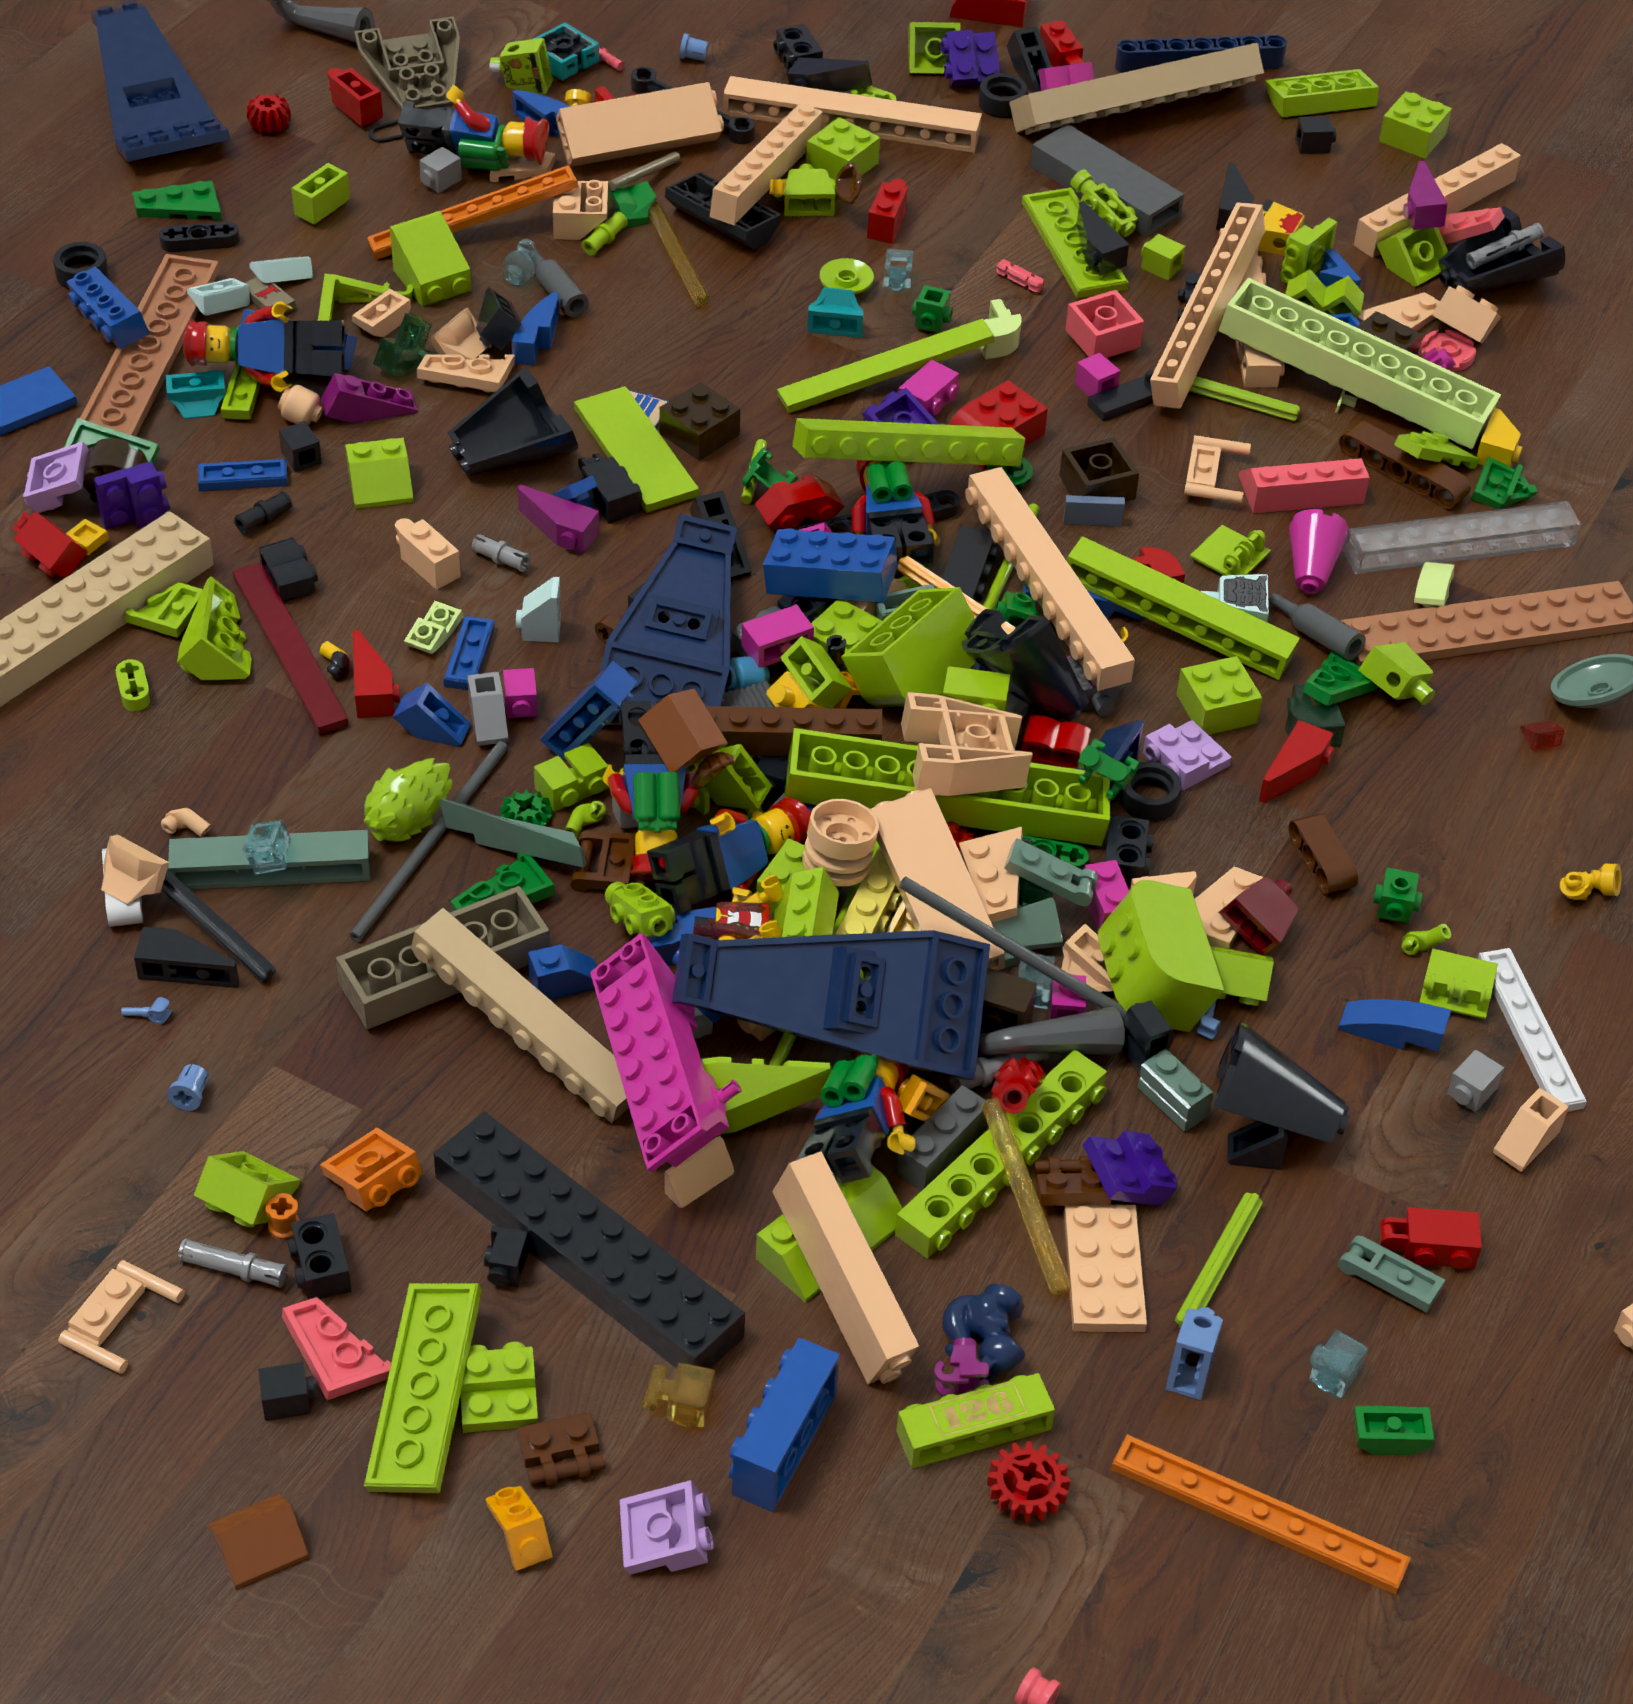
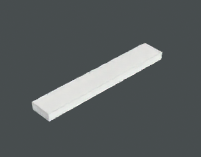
M1506 948L1479 953L1478 959L1498 963L1492 992L1539 1088L1569 1106L1567 1112L1584 1109L1587 1101L1511 949Z

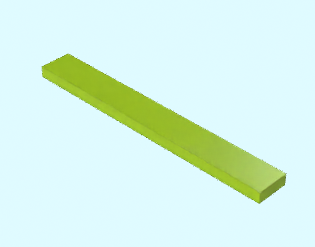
M982 318L777 389L778 397L787 412L792 413L922 368L931 360L939 362L994 343V334Z

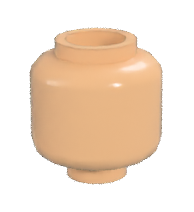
M301 385L285 389L278 404L282 417L294 424L304 421L308 425L311 421L317 423L323 411V407L319 406V395Z

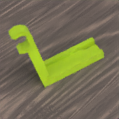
M325 274L318 321L332 320L335 301H339V303L372 302L390 289V284L386 282L383 286L335 274ZM411 284L406 286L405 292L395 291L410 299V301L412 300L413 287Z

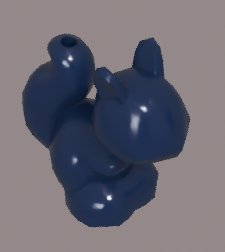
M990 1284L979 1295H964L955 1298L946 1307L942 1318L943 1331L952 1342L945 1346L944 1351L951 1357L954 1340L959 1338L972 1339L973 1333L984 1339L979 1350V1362H986L989 1366V1375L987 1377H980V1380L987 1379L990 1383L998 1374H1005L1014 1369L1025 1358V1351L1016 1340L1010 1337L1008 1321L1021 1317L1024 1311L1022 1295L1006 1285Z

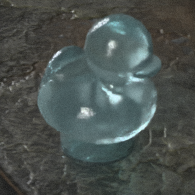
M522 239L517 245V251L510 252L504 259L503 267L505 271L503 276L513 285H522L524 280L530 279L535 274V264L530 258L536 251L535 243L532 240Z

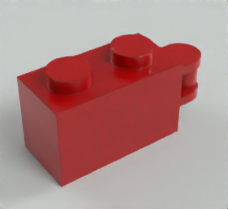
M1053 21L1040 25V36L1052 67L1083 63V47L1064 21Z
M332 68L327 71V77L329 78L328 88L331 91L332 103L361 127L383 118L382 98L379 89L352 68L344 71Z
M894 179L890 183L882 182L868 212L867 239L893 244L907 213L908 187H906L904 180Z
M24 511L20 519L12 526V529L18 533L13 540L23 547L20 553L34 563L38 559L41 562L38 567L52 578L55 574L64 579L70 576L89 552L54 523L36 511L32 516Z
M1407 1207L1405 1218L1389 1217L1380 1222L1381 1246L1388 1250L1403 1251V1258L1417 1265L1450 1266L1456 1269L1476 1267L1482 1249L1479 1213Z

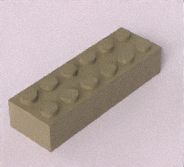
M520 886L450 912L454 918L515 970L529 965L528 952L550 947L549 929ZM424 923L336 957L339 985L367 1030L460 993L453 985L446 984L440 978L438 972L429 964L418 960L413 950H411L414 931Z

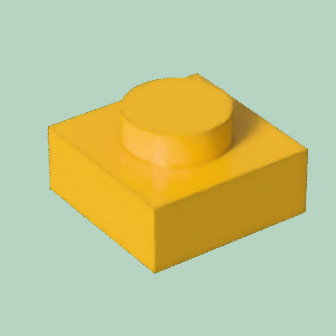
M86 519L66 533L89 551L86 554L87 556L109 540L107 530Z

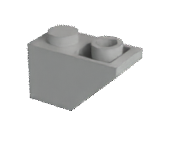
M499 672L467 675L469 704L477 746L497 744L498 741L509 742Z

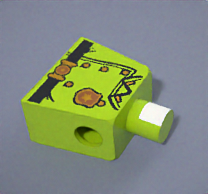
M544 38L509 42L504 47L500 57H492L490 59V71L492 73H503L505 84L510 89L546 94L553 82Z

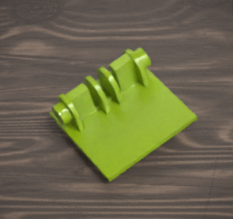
M1221 525L1190 554V558L1224 576L1248 575L1271 553V550L1264 547L1266 536L1263 531H1251L1247 538Z
M1432 948L1419 1003L1486 1019L1498 963Z

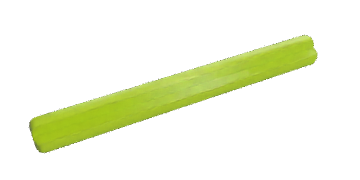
M1197 376L1189 390L1192 393L1292 422L1297 420L1300 413L1298 405Z
M1247 1192L1241 1198L1175 1317L1179 1328L1182 1326L1188 1309L1197 1310L1201 1307H1207L1262 1207L1263 1202L1257 1193L1251 1194Z

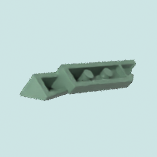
M440 799L446 828L473 833L476 844L579 867L586 866L583 847L579 845L573 832L499 817L466 804Z
M1053 898L1019 908L1018 916L992 922L995 930L1030 951L1033 949L1063 946L1062 932ZM1005 952V968L1024 963Z

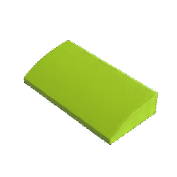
M1360 69L1265 80L1268 95L1281 117L1374 107L1378 103L1379 86Z

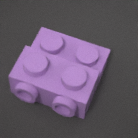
M83 441L31 458L23 497L26 505L32 508L34 512L41 513L47 510H54L62 506L65 494H72L82 489L84 468L89 452L88 447Z
M1193 720L1177 728L1168 724L1145 737L1143 754L1147 760L1168 766L1176 772L1181 780L1182 791L1231 766L1232 757Z
M691 1480L620 1499L624 1569L629 1575L665 1565L671 1572L708 1562L707 1551L712 1550L714 1547L711 1531L707 1526L705 1527L704 1517L711 1514L710 1502L707 1495L701 1493Z

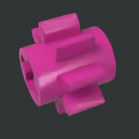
M1434 347L1424 355L1426 360L1453 372L1451 368L1456 363L1445 348L1438 352Z

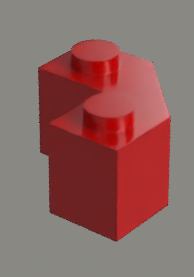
M815 474L802 476V481L787 484L786 481L774 483L755 503L767 525L776 531L778 529L796 528L806 516L816 522L832 519L845 507L833 486Z

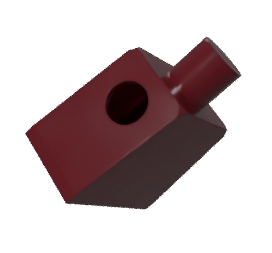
M1264 876L1230 901L1218 913L1260 955H1265L1283 940L1298 911V907L1289 898L1292 893V887L1287 881L1279 879L1274 883L1269 877Z

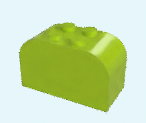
M960 587L918 589L841 657L859 693L867 703L873 706L904 707L907 692L943 696L948 666L970 669L976 662L962 648V641L967 640L964 633L975 617Z
M1140 880L1132 886L1098 930L1100 950L1115 997L1126 1012L1136 1003H1144L1151 1000L1171 1029L1190 1032L1225 991L1192 890L1189 888L1153 880Z

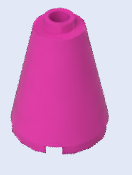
M1308 509L1296 513L1293 516V521L1290 522L1289 534L1295 584L1304 593L1315 594L1325 588L1348 537L1349 527L1346 521L1336 513H1333L1331 517L1324 515L1322 509Z

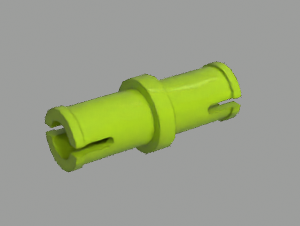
M615 212L605 223L596 226L595 232L582 242L583 250L592 256L605 244H610L615 239V235L627 226L628 221L625 215L621 212Z

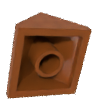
M695 689L667 695L638 719L640 726L668 772L678 773L728 744Z
M280 1494L207 1524L210 1535L236 1590L309 1558L291 1504Z

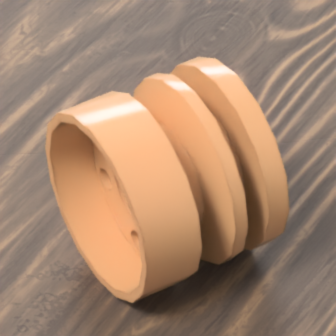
M830 799L819 803L813 808L810 816L808 836L802 856L804 869L824 867L835 886H851L863 881L868 876L873 849L879 829L876 815L866 806L847 799Z

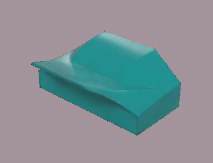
M824 287L816 301L809 305L807 332L862 338L864 311L858 305L853 290Z
M223 370L166 375L168 400L177 407L184 419L215 416L220 400L226 394Z

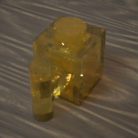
M678 1363L674 1380L665 1379L668 1369L663 1365H654L642 1406L647 1410H655L659 1399L667 1400V1420L686 1427L698 1426L704 1428L715 1390V1370Z

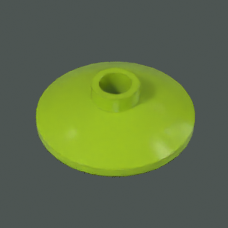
M841 258L826 263L820 270L819 278L824 287L853 290L854 294H858L870 288L874 280V274L872 269L862 261Z

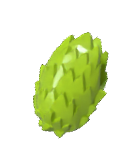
M428 758L395 771L390 768L386 769L381 779L375 782L373 789L367 795L364 805V823L378 841H404L410 839L411 835L422 832L421 828L433 824L432 816L441 807L440 799L447 798L446 795L452 786V779H448L450 771L448 763H434L435 758Z

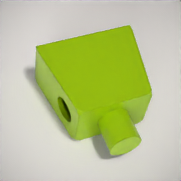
M1405 642L1373 646L1358 669L1394 699L1400 700L1414 697L1419 703L1425 705L1435 695V691L1427 685L1433 676V670Z

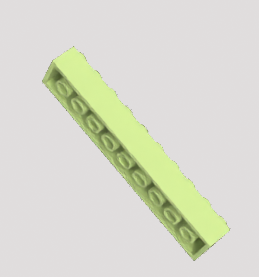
M1250 278L1246 279L1227 304L1218 330L1232 339H1237L1258 351L1277 358L1281 362L1288 363L1307 374L1314 375L1333 386L1340 387L1358 398L1372 402L1384 410H1389L1404 417L1407 421L1417 423L1429 429L1431 432H1441L1457 444L1473 449L1488 425L1501 397V394Z

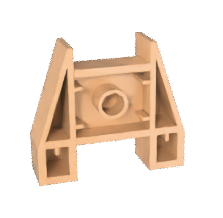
M907 692L901 727L904 741L918 744L912 775L915 790L923 791L931 788L934 796H953L1024 788L1028 777L1032 752L1014 751L1022 716L941 695Z

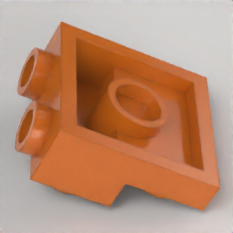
M375 1128L320 1164L324 1176L341 1186L347 1199L366 1212L371 1208L385 1205L392 1194L405 1187H412L417 1183L419 1176L423 1174L416 1151L379 1128Z

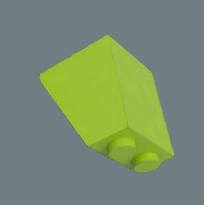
M440 211L390 226L393 271L405 286L411 284L413 296L422 307L471 291L470 267Z

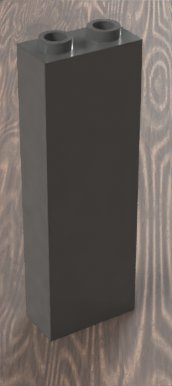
M1069 124L1032 144L1031 167L1062 186L1072 188L1075 194L1083 197L1084 194L1082 192L1078 193L1070 185V182L1079 171L1086 169L1092 175L1096 185L1105 183L1109 189H1115L1119 199L1126 206H1130L1135 210L1136 217L1138 218L1135 230L1145 237L1181 216L1184 193Z

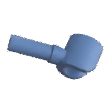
M159 997L151 1007H123L121 1014L122 1016L148 1017L152 1022L160 1025L168 1019L172 1010L166 1009L169 1001Z
M1216 1001L1200 1019L1201 1023L1197 1030L1198 1034L1212 1040L1216 1036L1221 1021L1213 1018Z

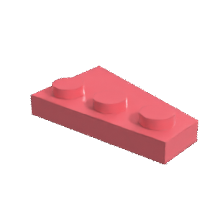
M1487 208L1446 214L1445 227L1438 228L1446 245L1495 230L1505 215L1501 208Z
M315 1297L283 1308L282 1319L327 1400L388 1380L391 1362L388 1360L384 1362L373 1352L374 1347L365 1339L360 1341L347 1329V1323L320 1299Z

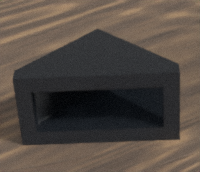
M1255 1121L1229 1133L1227 1162L1236 1166L1281 1170L1288 1143V1130Z

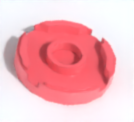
M1439 330L1425 335L1420 347L1423 359H1425L1424 355L1435 347L1438 352L1445 348L1456 363L1451 368L1453 372L1465 370L1474 362L1476 348H1474V342L1465 334L1455 330H1445V333H1438Z

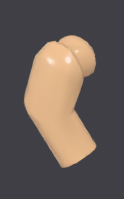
M189 808L171 810L166 813L165 818L161 821L162 829L170 834L175 833L177 829L189 828L202 838L211 828L207 821Z

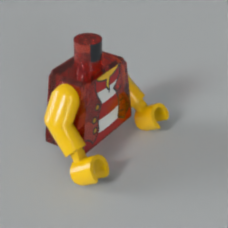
M776 875L766 877L761 883L764 892H756L743 902L717 903L715 918L695 916L693 934L715 940L780 937L782 932L778 923L774 920L769 921L770 904L766 903L767 900L776 902L782 898L783 889L780 880Z

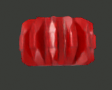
M267 93L265 96L257 95L256 99L249 100L246 116L252 130H258L260 134L264 132L271 134L275 131L280 133L281 129L288 128L291 108H289L286 98L279 97L278 94L268 95Z

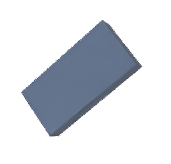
M1066 495L1063 522L1064 524L1122 526L1125 500L1122 497Z

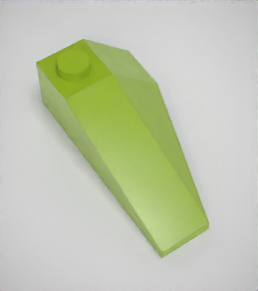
M211 576L205 583L180 643L177 662L185 672L194 674L200 680L246 679L250 675L252 659L250 652L243 648L242 643L246 640L245 632L239 630L237 621L241 617L235 595Z
M731 1057L701 1059L705 1072L713 1076L718 1091L731 1082L732 1079L738 1082L742 1090L741 1093H738L726 1102L725 1115L729 1128L721 1134L737 1132L820 1097V1092L832 1070L830 1063L786 1061L782 1066L765 1065L764 1059L753 1058L752 1064L731 1063Z

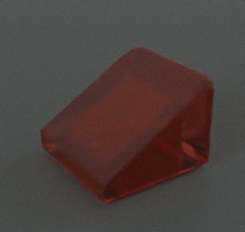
M1550 720L1525 724L1520 727L1532 750L1560 746L1565 732L1562 727Z

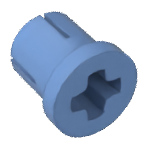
M684 33L679 58L685 59L687 57L705 61L709 41L692 38L690 34Z
M191 1064L184 1066L177 1081L173 1082L167 1091L168 1100L181 1110H196L202 1102V1092L209 1080L207 1071L201 1066L194 1064L192 1066Z

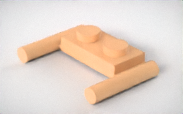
M1194 435L1184 495L1241 504L1243 492L1215 488L1221 451L1249 455L1251 444Z
M122 1260L116 1270L112 1268L69 1320V1328L60 1334L58 1342L122 1374L127 1369L128 1361L101 1348V1344L136 1303L146 1288L176 1303L181 1302L185 1295V1290Z

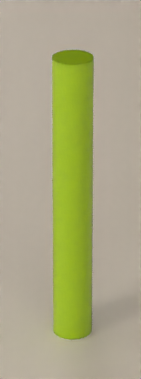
M759 439L756 441L751 461L763 447L766 449L767 442L765 440ZM757 477L752 478L751 482L753 484L751 487L743 488L741 495L742 503L750 504L752 502L758 481Z

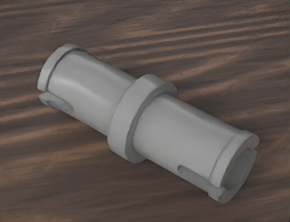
M478 534L476 536L477 539H473L472 551L492 558V561L496 564H506L524 572L531 563L530 554L510 547V544L505 541L497 542L482 534Z

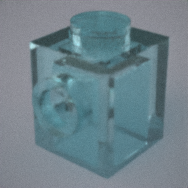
M1335 1330L1325 1346L1318 1344L1309 1359V1363L1313 1365L1309 1380L1316 1383L1323 1391L1331 1392L1342 1398L1362 1370L1368 1347Z

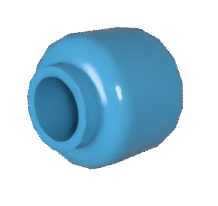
M734 657L730 659L726 690L734 691L736 688L751 687L759 682H769L768 668H758L756 662L751 657Z

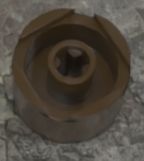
M117 438L101 439L97 441L94 447L91 446L86 459L83 486L90 494V499L98 503L94 478L147 463V457L142 450L138 448V451L129 447L130 442Z

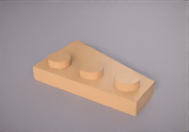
M1424 292L1362 310L1361 314L1355 318L1362 323L1375 311H1378L1403 325L1409 326L1415 331H1419L1437 319L1432 315L1440 301Z
M426 354L417 368V378L428 380L432 383L453 384L460 388L470 387L481 389L484 392H496L503 386L515 365V354H505V359H490L489 354H479V358L464 359L460 354Z
M1022 827L959 843L962 859L991 923L1018 916L1019 876L1004 869L1011 845L1016 838L1022 840Z
M1234 866L1195 898L1210 945L1230 949L1238 932L1218 912L1235 897L1262 879V876Z

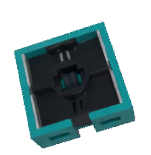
M566 22L533 38L545 39L551 72L560 80L578 73V69H586L600 61L599 43Z

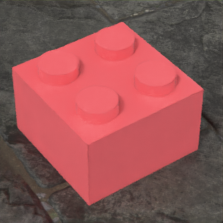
M1117 290L1068 304L1066 331L1088 357L1100 352L1105 358L1141 347L1144 320Z

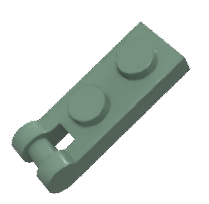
M1018 838L1011 845L1004 869L1080 906H1087L1091 903L1093 897L1092 889L1096 886L1098 875L1095 871L1091 869L1081 870Z
M1359 1235L1355 1236L1350 1243L1349 1253H1344L1337 1262L1339 1269L1343 1273L1352 1276L1357 1275L1426 1313L1443 1289L1445 1279ZM1364 1258L1371 1259L1370 1263L1364 1260Z

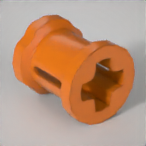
M276 1194L265 1205L266 1214L270 1217L268 1229L272 1237L283 1241L293 1237L291 1223L300 1221L297 1216L298 1202L290 1194Z

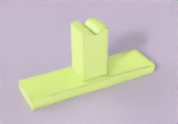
M1343 389L1335 413H1338L1341 404L1355 407L1358 398L1346 395V390Z

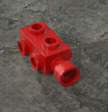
M1025 1055L1017 1061L1014 1057L1010 1058L997 1069L998 1073L994 1076L996 1081L991 1090L994 1093L992 1099L1003 1113L1016 1114L1021 1112L1026 1107L1029 1096L1035 1093L1037 1088L1043 1084L1042 1079L1046 1076L1045 1072L1035 1060L1030 1062Z

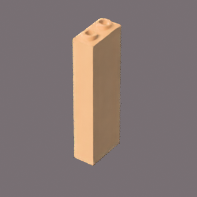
M709 82L560 108L556 115L567 164L570 167L715 141L724 129L722 116L718 115L716 110L717 96L715 91L711 90Z
M932 789L914 790L903 798L894 801H883L874 808H871L870 810L876 815L879 823L877 842L916 931L935 930L990 944L988 967L996 971L1005 968L1004 950L899 888L900 882L907 876L993 928Z
M822 1152L789 1163L772 1192L867 1384L878 1380L882 1384L891 1382L901 1376V1369L912 1362L911 1356L918 1349L919 1344Z

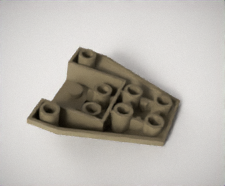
M454 16L429 20L428 33L386 40L382 39L379 28L354 31L360 56L401 110L404 101L414 102L418 109L453 105V102L446 97V94L456 82L460 36Z

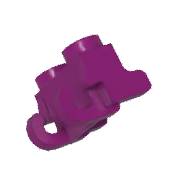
M959 1338L954 1340L953 1351L950 1357V1365H954V1372L952 1374H944L942 1372L944 1369L942 1361H938L935 1365V1387L937 1393L942 1397L949 1394H964L974 1391L982 1385H989L987 1379H982L981 1381L977 1379V1377H987L989 1375V1366L986 1362L977 1361L976 1341L974 1339ZM951 1384L954 1385V1387L945 1388L943 1385Z

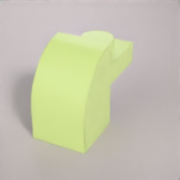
M1001 299L990 300L989 319L984 321L994 334L995 342L980 347L985 359L1003 357L1013 353L1019 346L1022 322L1021 315H1011L1010 310L1005 308Z

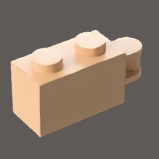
M400 519L395 523L397 531L396 541L400 545L401 559L431 586L438 590L461 577L459 550L424 519L416 523L409 519Z

